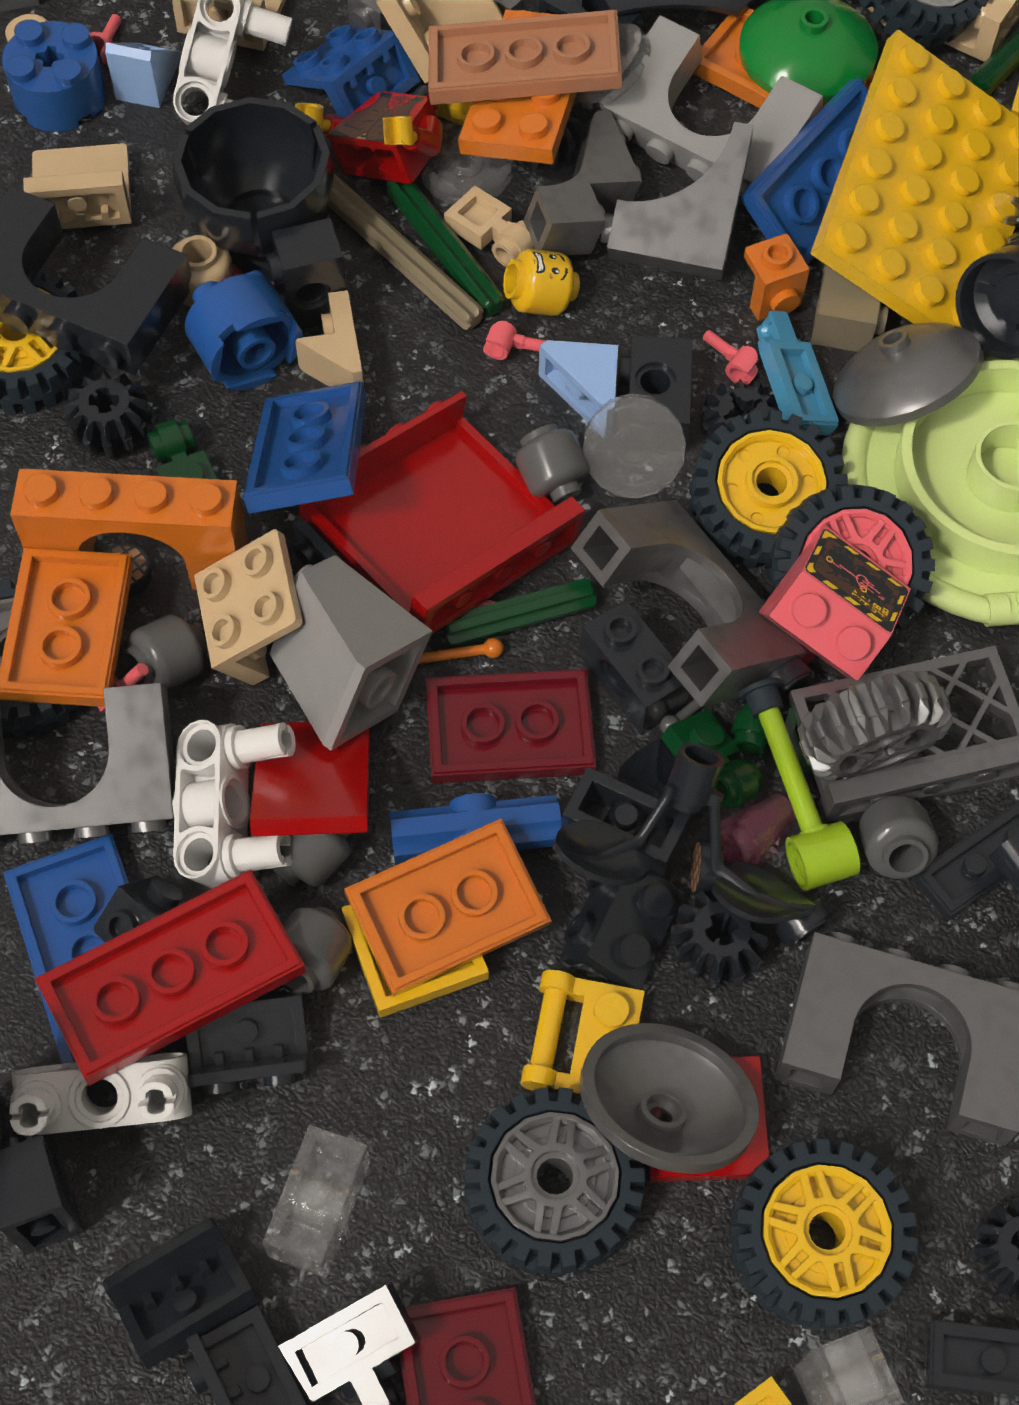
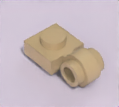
M475 185L444 213V220L453 232L482 250L493 240L495 242L492 246L493 255L505 267H507L510 260L516 259L523 250L535 249L530 238V232L527 230L524 221L512 223V208Z

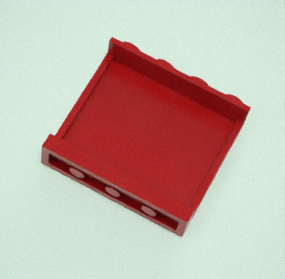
M463 391L445 401L439 400L434 402L421 415L407 423L401 422L394 425L386 435L367 446L360 445L354 495L300 504L299 516L316 531L347 565L433 631L432 634L574 544L578 538L586 511L572 496L555 506L545 496L537 497L532 495L520 471L463 417L467 398Z

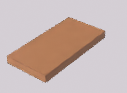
M617 10L429 26L428 92L430 105L622 89Z

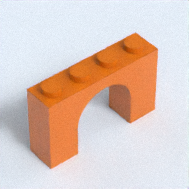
M19 468L10 516L23 549L40 548L94 552L96 535L105 533L143 535L171 546L183 557L192 589L197 590L195 574L249 544L237 480Z

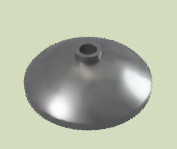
M938 322L919 323L889 330L866 344L846 363L834 385V403L844 419L861 426H890L918 419L945 406L971 385L981 370L983 352L978 339L973 333L952 324Z
M654 1023L631 1024L619 1027L603 1035L595 1042L589 1050L581 1069V1098L594 1125L614 1146L631 1158L648 1166L677 1173H704L718 1170L736 1161L746 1151L757 1130L759 1104L754 1088L744 1071L718 1046L687 1030Z

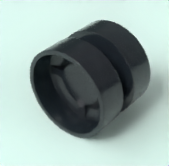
M1019 238L970 264L959 280L955 298L956 312L961 327L976 336L982 351L1005 359L1019 358Z

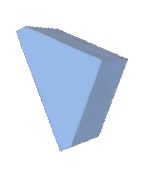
M106 43L105 54L116 100L160 108L179 64L181 51L142 43Z
M547 340L542 343L539 348L538 375L603 438L612 433L618 345Z

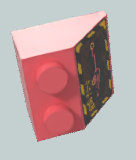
M823 524L758 613L841 674L858 681L891 637L911 588Z

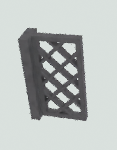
M996 646L863 674L858 681L845 678L790 691L788 699L793 708L798 727L802 724L801 720L809 713L806 703L820 700L828 701L830 695L839 694L847 690L848 686L864 683L868 678L871 680L880 678L886 673L896 675L904 670L913 672L926 671L928 675L936 677L939 685L946 688L945 693L947 697L952 691L980 706L970 725L953 716L951 717L953 724L949 729L963 736L956 750L944 752L933 746L920 751L925 757L914 759L915 757H910L906 761L901 762L900 765H892L884 770L853 776L849 779L840 777L835 780H828L814 774L821 795L817 804L824 823L862 815L874 802L888 796H907L917 801H922L1019 778V706ZM985 664L992 682L987 695L958 680L964 668ZM955 671L952 677L946 674V672ZM995 693L997 695L998 701L992 699ZM987 710L1006 720L1012 737L995 740L977 730L976 727L985 711ZM969 740L978 744L966 747Z

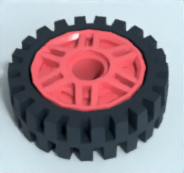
M841 485L810 495L801 501L802 503L798 507L790 511L786 516L787 520L778 528L775 535L777 537L775 546L771 547L770 559H772V568L770 569V576L775 588L820 527L825 524L911 588L894 630L904 628L911 622L910 616L913 613H919L925 604L922 602L925 593H930L933 584L932 581H929L930 571H935V559H932L930 555V550L934 549L931 537L926 536L924 529L927 527L921 517L915 516L912 512L914 509L905 501L896 498V495L875 487Z

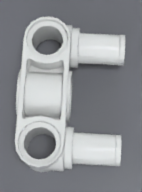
M198 0L192 26L189 28L179 65V75L173 96V104L180 119L189 125L200 116L189 115L183 109L185 97L192 92H201L208 97L209 106L207 110L210 107L234 101L228 99V93H224L223 90L231 73L237 47V37L243 38L246 33L286 46L293 20L291 17L253 6V0H227L234 7L233 13L228 20L218 22L212 20L207 15L208 7L214 0Z
M197 720L183 729L178 738L176 748V782L173 795L174 865L179 874L213 889L249 870L257 871L292 865L291 855L284 857L280 852V846H290L291 837L289 835L248 837V820L251 809L248 794L249 767L252 762L293 756L296 743L294 732L289 725L282 722L246 729L242 725L232 723L215 725L208 720Z
M182 1052L149 1054L103 1078V1080L113 1084L118 1094L117 1102L109 1107H99L89 1099L87 1083L76 1062L16 1070L11 1073L13 1094L10 1100V1114L13 1117L10 1120L11 1127L17 1135L32 1136L164 1122L192 1115V1104L187 1075L189 1073L187 1054Z

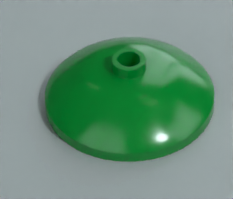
M770 0L755 9L745 21L740 35L739 55L747 74L765 91L770 93L782 75L822 95L823 103H828L848 81L860 77L864 85L866 84L876 65L878 43L868 21L853 7L841 0Z

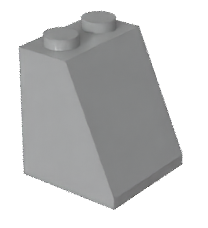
M336 555L315 565H306L296 574L294 583L303 620L302 625L275 640L270 651V656L317 736L330 751L398 711L433 632Z

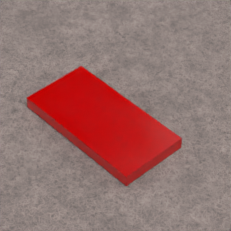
M249 870L36 977L35 980L87 1085L90 1086L306 973V968L252 870Z

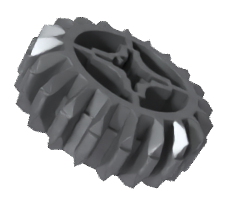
M904 670L896 675L886 673L882 677L873 680L868 678L864 683L848 686L847 690L839 694L830 695L828 701L816 704L812 712L804 716L801 720L802 724L797 729L801 740L799 744L807 764L811 765L815 776L824 777V779L835 780L840 777L849 779L853 776L884 770L892 765H900L902 761L910 757H917L920 751L933 747L937 740L942 739L946 735L948 729L953 724L950 702L944 688L939 686L936 677L928 675L926 671L913 672Z

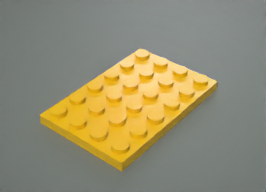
M898 29L886 40L810 254L913 324L938 322L961 327L956 312L955 298L962 274L977 259L1009 243L1008 237L1013 234L1015 226L1006 225L1005 217L1011 215L1019 216V209L1011 204L1015 196L1019 197V117Z

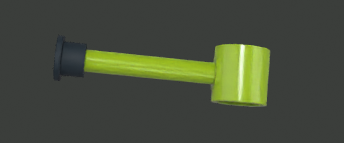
M769 678L743 688L738 695L740 700L747 701L753 718L760 719L801 829L799 834L786 838L785 849L796 883L802 891H808L858 875L860 873V858L854 838L844 822L822 824L780 712L784 708L778 691L782 686L780 678Z

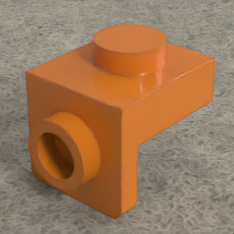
M782 234L746 247L744 258L755 275L749 307L758 321L766 319L769 311H785L789 314L797 307H800L810 269L790 236Z

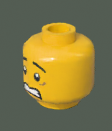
M538 249L523 250L516 259L510 260L505 269L503 280L505 296L511 299L512 305L518 312L543 316H557L563 313L569 302H573L577 298L580 287L579 275L577 272H573L571 261L565 254Z

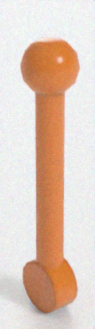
M489 638L481 645L424 652L418 664L486 655L489 658L495 659L503 653L504 646L498 638Z

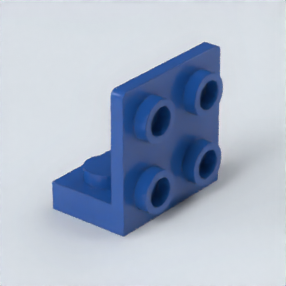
M348 24L331 30L326 35L327 41L317 49L308 50L298 55L293 60L294 66L282 74L286 85L324 89L337 116L343 118L349 116L376 93L387 91L405 94L420 82L413 63L393 31L377 30L376 27L355 28Z

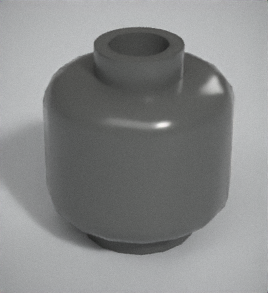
M548 424L531 431L520 440L522 447L516 453L515 461L532 495L537 497L545 496L547 499L552 498L554 504H560L571 496L574 498L582 492L580 484L588 477L590 464L573 431L565 428L558 429L556 424Z
M170 614L139 627L130 633L127 640V648L123 651V662L127 672L138 663H144L148 667V674L136 685L167 683L168 692L197 678L201 674L204 667V653L207 652V642L198 626L195 624L189 625L183 618Z
M888 796L874 802L862 815L858 834L869 865L876 872L891 879H907L919 875L930 867L937 856L939 841L927 810L917 800L907 796Z
M352 833L289 835L291 837L290 846H280V852L284 857L291 855L292 865L272 869L292 887L300 880L309 886L319 887L349 858L351 846L347 838Z
M325 907L297 908L286 916L282 925L304 962L306 973L281 986L291 992H302V994L307 995L312 992L326 990L333 985L352 951L353 944L349 931L344 926L342 918L336 912Z

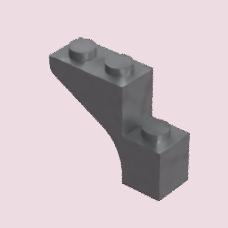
M601 110L594 114L588 137L583 141L579 150L573 178L556 185L536 187L524 218V223L530 232V238L535 249L561 252L566 256L591 254L606 222L605 214H614L617 200L633 201L635 195L639 192L642 182L640 170L632 160L626 146L624 134L619 130L611 110Z

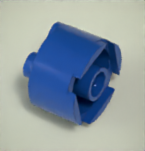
M25 20L20 22L15 27V35L6 44L2 55L3 69L17 112L25 116L27 123L34 128L50 132H63L80 127L78 120L83 119L90 113L93 119L104 106L106 88L96 45L90 36L88 28L81 23L61 21L39 23L36 20Z
M254 270L247 274L227 278L219 283L207 281L194 291L192 299L195 303L187 314L185 333L210 375L217 383L218 381L223 382L227 389L234 391L252 389L276 377L277 374L274 368L284 359L290 365L296 358L295 341L298 338H303L302 330L273 284L262 271Z

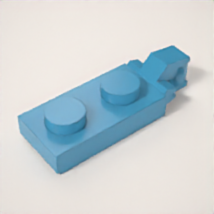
M769 311L766 319L757 327L758 348L778 408L782 411V419L788 421L792 414L803 418L800 426L807 429L813 423L821 429L819 435L830 436L839 426V420L811 343L802 342L796 338L787 312Z

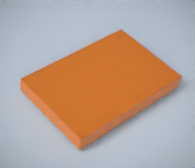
M40 548L23 549L0 666V700L105 707L103 688L113 687L134 565L131 554Z
M502 818L344 888L346 898L392 997L550 925L552 921Z

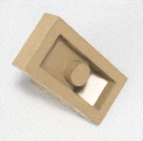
M348 290L328 293L330 313L321 314L324 335L298 338L295 341L299 368L329 387L357 381L363 382Z

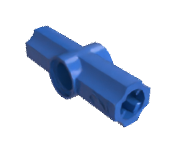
M472 793L454 798L449 802L448 806L390 812L395 863L405 862L501 818L517 850L553 847L557 832L562 827L557 795L497 801V798L491 794Z

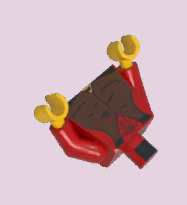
M424 85L419 86L412 94L387 91L376 93L345 118L332 114L323 115L324 106L320 104H295L297 109L317 122V126L320 125L324 138L329 139L343 174L411 184L428 160L438 155L441 151L443 126L435 112L439 104L430 105L428 87Z

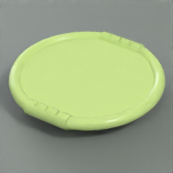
M982 351L983 364L975 380L963 393L940 409L918 419L890 426L868 427L850 422L841 453L845 464L842 474H847L848 485L871 486L896 495V498L905 501L914 509L912 512L915 516L921 517L927 527L924 529L926 536L931 537L934 549L930 550V555L932 559H935V571H930L929 581H932L933 584L930 593L924 594V601L950 614L984 623L986 627L1019 625V358H999Z

